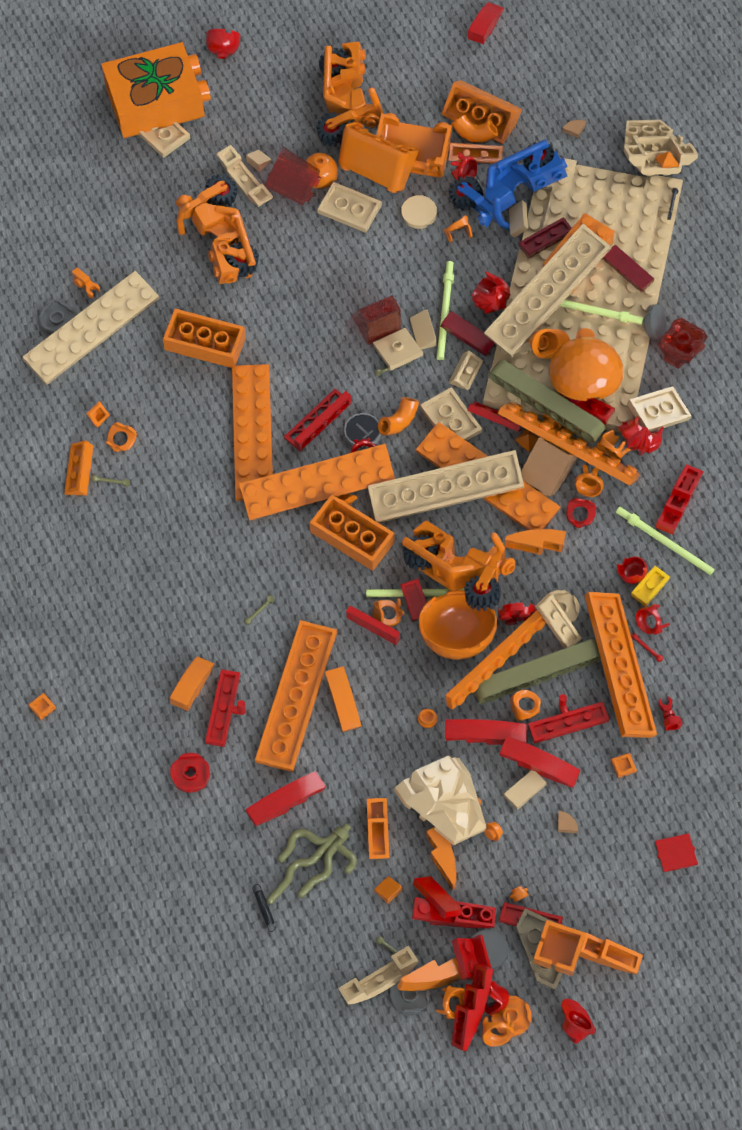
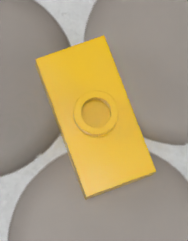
M654 566L631 592V596L646 607L670 580V576Z

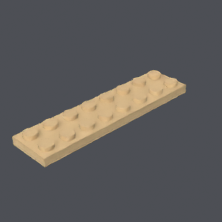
M582 224L484 334L513 358L528 339L532 337L610 251L611 246Z
M134 271L22 358L47 385L157 301L159 295Z
M516 450L368 486L375 520L378 523L525 488Z

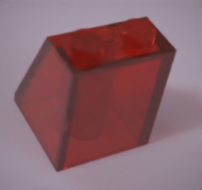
M283 147L266 180L265 187L303 206L305 201H310L313 195L311 189L313 186L317 187L321 179L319 176L320 170Z
M393 295L365 306L352 315L367 345L401 330V309Z

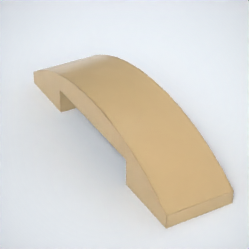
M232 145L216 154L228 175L257 207L273 198L263 183L260 184L243 164L241 156Z
M407 946L392 955V962L359 982L354 978L339 987L338 989L347 1004H355L370 999L399 982L402 977L406 976L419 962L410 947Z

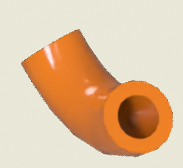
M464 115L451 123L458 135L470 142L484 143L498 136V130L491 121L475 125Z
M401 397L395 414L389 417H382L379 420L378 430L380 434H398L407 428L415 417L419 401L413 398Z

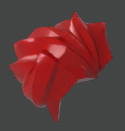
M485 271L487 277L481 279L482 281L476 285V289L471 294V300L474 302L475 307L483 309L485 314L502 309L505 310L506 302L511 295L507 283L502 278Z
M637 416L626 423L622 422L618 429L625 438V444L628 445L627 448L637 450L638 455L642 456L644 453L650 454L660 447L663 426L658 432H650L647 427L639 424V417Z

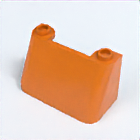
M381 113L376 136L394 145H402V148L407 150L410 147L418 150L410 173L438 178L444 176L452 125L439 122L434 128L406 124L399 122V119L393 113Z
M357 121L346 124L338 159L340 168L346 171H354L387 187L389 192L397 193V191H403L418 150L412 147L407 150L402 148V145H394L369 133L368 129H363L364 125Z

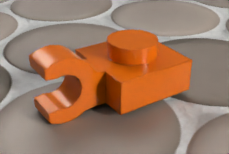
M76 267L72 271L74 284L78 288H84L87 296L93 299L94 295L91 291L96 290L100 292L99 285L93 283L90 277Z

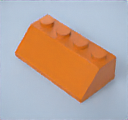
M459 80L453 82L441 115L453 121L466 115L470 122L475 125L491 121L498 130V136L493 140L504 144L516 126L522 109Z

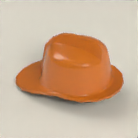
M541 329L536 331L531 339H528L533 353L539 358L552 359L554 353L564 343L570 341L568 334L559 329Z

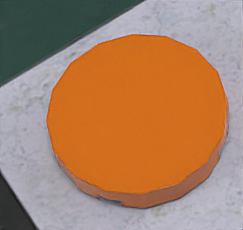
M509 995V1002L506 1008L499 1014L491 1015V1022L506 1023V1014H509L510 1023H514L512 1037L523 1034L531 1023L529 1005L517 996ZM495 1028L502 1035L507 1032L504 1028Z

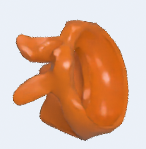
M467 215L444 229L449 243L453 241L450 232L463 227L468 238L473 236Z
M115 422L108 432L106 444L114 452L127 451L133 447L137 433L132 427ZM120 431L125 432L128 436L127 442L121 446L113 442L114 435Z
M614 430L604 433L596 445L604 451L603 454L609 457L615 456L618 459H621L630 451L629 448L622 450L625 446V441L618 448L614 447L619 439V436H615Z
M583 464V474L578 475L575 480L576 489L580 494L587 497L598 496L604 489L603 480L600 476H597L599 469L595 467L589 473L587 465Z
M400 598L397 600V603L392 600H378L373 603L372 617L389 627L397 625L402 615H404V611L400 608ZM386 606L393 608L396 612L395 618H384L382 608Z
M520 690L510 698L511 710L518 722L540 713L541 699L534 692ZM530 698L535 704L534 708L529 711L521 709L519 706L520 699Z
M447 986L442 988L445 991L442 1004L444 1010L437 1009L436 1012L446 1015L447 1019H455V1012H452L449 1008V1000L452 996L459 998L460 1005H463L465 989Z
M506 1014V1023L489 1022L487 1016L482 1021V1040L488 1046L504 1045L511 1039L514 1033V1023H510L509 1014ZM501 1027L507 1032L504 1035H495L492 1033V1029Z

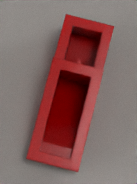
M488 2L472 22L468 30V39L484 45L486 39L491 35L504 7Z

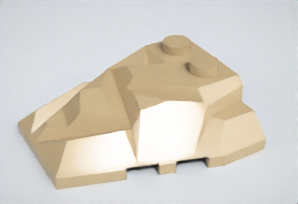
M626 121L624 153L628 160L634 166H637L643 175L678 174L681 172L682 165H690L698 158V153L694 146L690 143L684 144L682 142L683 137L680 135L675 137L673 129L663 121ZM669 151L679 163V167L662 168L655 158Z
M446 756L415 770L411 777L403 780L394 788L404 806L409 810L412 807L420 814V819L423 821L428 820L435 826L434 830L452 845H456L487 829L471 775L460 758Z

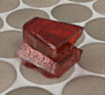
M677 318L672 322L671 327L662 336L657 346L664 353L663 360L679 369L684 364H689L693 357L704 350L706 347L704 342L708 335L703 329L689 321Z

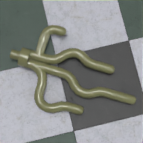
M347 823L342 827L337 826L325 838H320L307 829H298L292 832L288 838L286 848L278 856L279 862H284L290 856L299 837H306L320 847L311 857L298 859L289 864L286 869L285 878L266 899L267 903L273 904L290 885L294 871L297 868L315 864L324 853L325 867L323 872L311 877L297 893L299 898H304L314 885L325 881L330 876L333 866L332 856L336 851L349 860V863L344 868V872L350 874L357 865V858L353 852L342 844L349 838L347 833L351 827Z

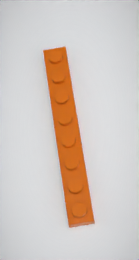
M538 610L446 694V703L449 708L453 710L457 705H461L470 693H474L484 680H488L497 668L502 667L511 655H515L524 643L530 641L533 634L544 627L546 621Z

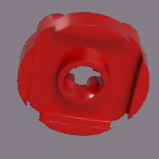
M524 603L506 604L502 606V610L498 608V618L505 621L506 625H516L517 621L525 622L537 608L534 604L530 603L529 607H524Z
M196 753L182 754L171 765L170 775L172 782L178 790L187 793L204 789L210 779L208 762ZM192 769L196 773L192 777H188V775H185V772Z

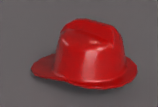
M564 999L561 1003L565 1015L562 1029L571 1041L577 1044L589 1034H595L596 1028L592 1024L587 1011L578 1002L572 999Z

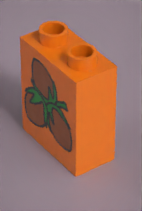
M183 42L101 63L105 86L123 139L139 135V131L149 132L153 131L152 128L155 127L161 129L172 126L175 122L180 124L205 117L203 102L211 100L209 88L205 79L201 81L196 80L195 76L201 75L198 57L196 54L188 56Z

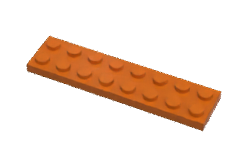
M269 364L232 367L236 501L244 500L240 483L273 475Z
M509 402L501 406L498 414L629 486L635 483L640 476L635 467L623 465L617 457H609L603 454L604 451L602 449L590 447L584 439L572 437L569 431L565 429L559 430L554 427V423L549 420L543 421L539 419L538 415L532 411L526 412L518 403Z
M440 422L434 426L416 449V453L438 468L488 457ZM523 481L525 488L482 498L526 530L545 529L561 507L525 481Z
M386 444L240 483L239 485L248 518L253 520L328 499L331 494L336 497L368 488L369 485L394 480L395 476Z
M588 592L584 596L621 737L653 738L657 735L620 594Z
M300 620L257 751L255 763L289 772L294 771L336 639L337 629Z

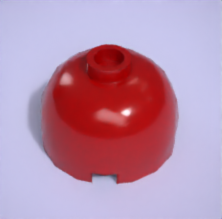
M210 29L206 32L205 38L207 49L216 55V58L226 59L227 56L233 55L238 50L241 34L231 30V33L225 32V29Z

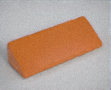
M450 143L448 161H461L458 158V153L461 152L466 157L472 156L477 163L493 164L502 160L503 146Z
M86 440L71 444L64 492L66 495H87L93 445Z

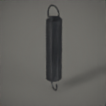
M258 890L254 894L268 928V924H274L275 922L263 890Z

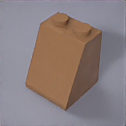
M540 437L521 471L522 479L530 486L537 488L546 497L555 495L575 465L578 457Z

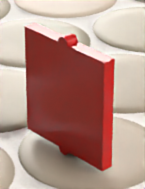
M689 833L655 841L658 851L657 858L661 861L663 872L698 865L694 852L696 848L692 845Z

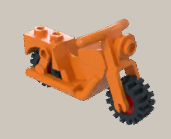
M359 42L342 43L343 49L340 48L339 51L338 48H334V51H332L331 46H325L324 56L321 55V60L318 62L324 77L323 98L328 111L332 115L330 116L327 113L326 118L322 116V121L318 120L316 131L320 141L325 146L328 144V147H331L332 144L334 147H337V143L341 145L343 131L348 121L354 119V122L357 121L368 128H374L379 125L381 113L384 114L373 87L368 90L373 104L368 105L362 89L357 88L362 86L361 83H363V74H365L363 60H366L365 49L361 48Z
M217 174V178L215 175L211 179L209 178L206 182L205 190L195 200L188 195L178 197L175 202L176 206L179 207L176 221L179 235L185 234L184 219L192 217V221L201 235H206L210 232L217 237L212 242L211 251H208L209 261L213 263L214 277H217L218 283L229 284L237 281L238 274L239 277H242L243 274L245 278L252 277L253 272L257 268L259 254L257 249H253V245L249 243L239 210L231 208L237 195L238 187L235 186L236 182H231V177L226 179L227 175L221 177V174Z
M427 520L413 530V540L405 537L402 541L404 561L406 565H409V568L419 569L451 591L464 588L467 605H471L473 610L476 607L477 611H480L481 608H483V611H487V607L491 610L493 605H498L501 597L498 576L500 574L504 576L511 574L515 569V559L506 558L505 547L495 532L490 536L497 548V552L494 553L493 557L489 553L476 548H470L464 557L455 556L453 537Z

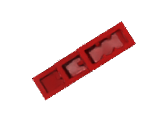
M686 464L673 487L655 528L672 535L674 534L704 471Z
M445 719L446 741L466 740L467 743L486 742L487 745H503L506 736L527 743V725L524 723L477 719Z
M506 736L500 751V756L518 762V766L535 771L544 778L574 788L580 773V769L564 760L509 736Z
M314 771L267 795L246 808L245 812L256 827L287 813L290 808L305 802L308 797L322 792L326 785L317 772Z
M475 964L472 984H465L463 1005H456L451 1045L462 1051H467L476 1033L490 991L493 968L484 964Z

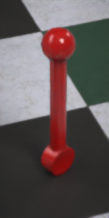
M633 633L631 635L633 640L637 641L656 657V661H663V656L653 651L639 639L637 634Z

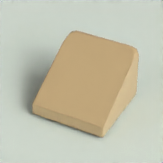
M260 150L246 155L247 163L259 172L272 161L271 158Z

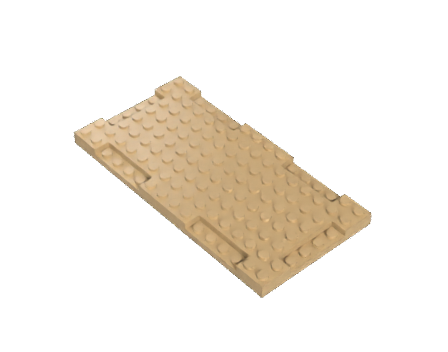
M564 158L568 166L565 168L567 177L539 189L535 193L533 192L527 217L528 229L524 231L522 240L563 217L573 227L584 213L615 231L614 242L611 247L617 245L654 277V282L644 291L640 292L601 259L575 291L565 300L617 312L626 311L630 312L631 315L645 317V315H648L647 307L658 302L683 180L659 175L642 177L577 165V160ZM677 188L679 192L676 194L671 220H667L672 199L671 190ZM561 241L529 259L519 248L510 286L511 295L506 302V308L540 272L544 261ZM559 306L538 330L559 329L565 331L570 340L576 338V334L580 329H591L595 334V338L605 341L612 346L622 360L624 374L620 387L613 394L605 398H596L615 408V412L605 425V430H614V432L621 433L618 427L622 425V422L626 423L633 419L634 415L627 402L638 397L650 337L646 334L644 319L642 325L632 322L624 323L620 322L619 319ZM528 341L513 358L497 345L491 370L499 360H505L559 394L552 386L549 377L551 359L537 357L533 353ZM488 378L483 399L484 405L500 409L501 406L509 402H515L520 404L526 412L532 411L538 417L543 418L544 413Z

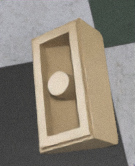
M428 309L410 317L418 346L421 349L435 347L436 336Z
M471 351L463 353L448 383L468 391L483 360Z

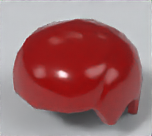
M640 557L624 558L621 565L617 564L618 575L628 584L639 583L648 572L646 562Z

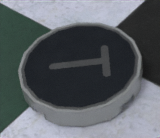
M360 413L353 415L345 423V439L352 446L355 444L353 442L355 439L371 438L370 442L376 444L381 437L378 430L379 421L371 414Z

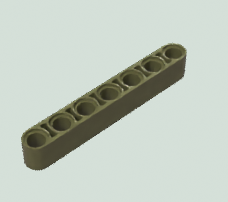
M499 360L488 374L493 382L590 443H594L605 430V425L599 419L505 360Z
M590 639L493 674L488 680H484L474 692L479 704H484L485 701L490 702L504 697V694L509 695L522 690L521 688L526 689L540 683L539 681L545 682L558 677L557 675L561 676L575 671V668L580 669L594 664V661L597 663L601 661L597 642L595 639Z

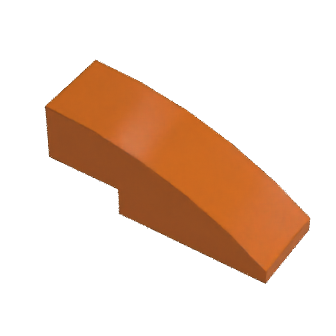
M536 529L517 532L506 536L505 547L542 555L543 548L562 552L566 531Z
M197 656L187 668L170 696L171 704L189 711L215 664Z
M344 666L325 671V678L342 731L345 732L362 727Z
M387 798L367 799L369 859L389 858Z
M433 827L426 831V838L434 848L431 851V859L451 889L454 890L456 888V865L452 846Z
M586 933L579 955L584 959L632 974L638 973L643 957L642 954L611 940H602Z
M453 958L440 966L433 960L402 977L397 988L404 991H421L448 985L461 978L457 960Z

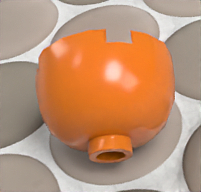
M315 153L304 162L302 175L304 181L311 185V187L323 189L328 188L337 180L338 168L331 156L325 153Z

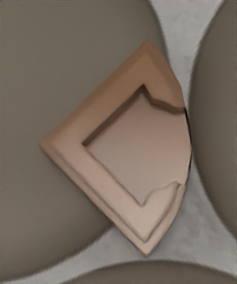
M570 121L563 127L562 131L579 138L586 126V121Z
M559 811L558 832L578 833L575 819L568 813Z

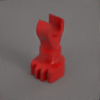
M668 696L669 704L664 705L660 698L658 706L663 711L665 730L680 729L683 723L680 716H675L674 711H672V699Z

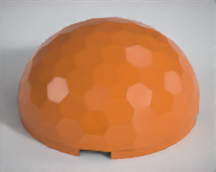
M579 337L564 343L554 353L549 365V377L552 386L562 395L575 400L587 401V398H605L613 394L623 381L624 368L617 351L605 341L593 337Z
M464 590L447 591V594L437 598L436 596L424 605L419 617V630L426 645L441 657L454 660L468 659L485 650L493 640L497 627L495 610H490L489 607H487V611H483V608L477 611L476 607L473 610L471 605H467Z

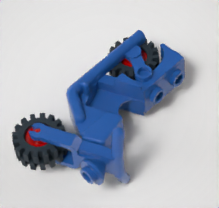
M544 139L538 143L534 142L532 146L529 145L527 148L491 164L487 170L484 198L482 197L483 190L478 180L472 176L470 179L468 176H465V179L459 177L460 181L455 180V185H450L449 196L457 209L460 208L464 211L466 208L468 211L472 207L480 213L477 217L481 226L485 225L487 228L493 220L500 227L510 231V223L504 221L501 212L516 202L514 197L516 186L523 183L535 193V191L567 177L565 168L568 166L564 157L560 158L557 151H554L552 145L548 144L547 140ZM523 159L524 164L520 165L517 163Z

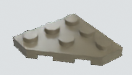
M525 908L516 929L536 982L555 991L563 973L555 971V966L553 965L549 969L533 963L546 920L549 919Z

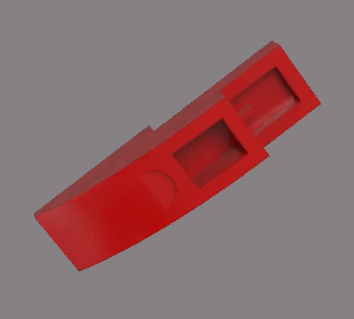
M415 897L413 899L412 919L430 922V925L494 928L496 907L456 901L463 909L462 915L444 918L427 899Z

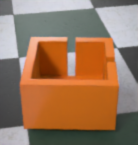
M546 920L533 963L549 969L553 965L555 966V971L573 976L586 933Z

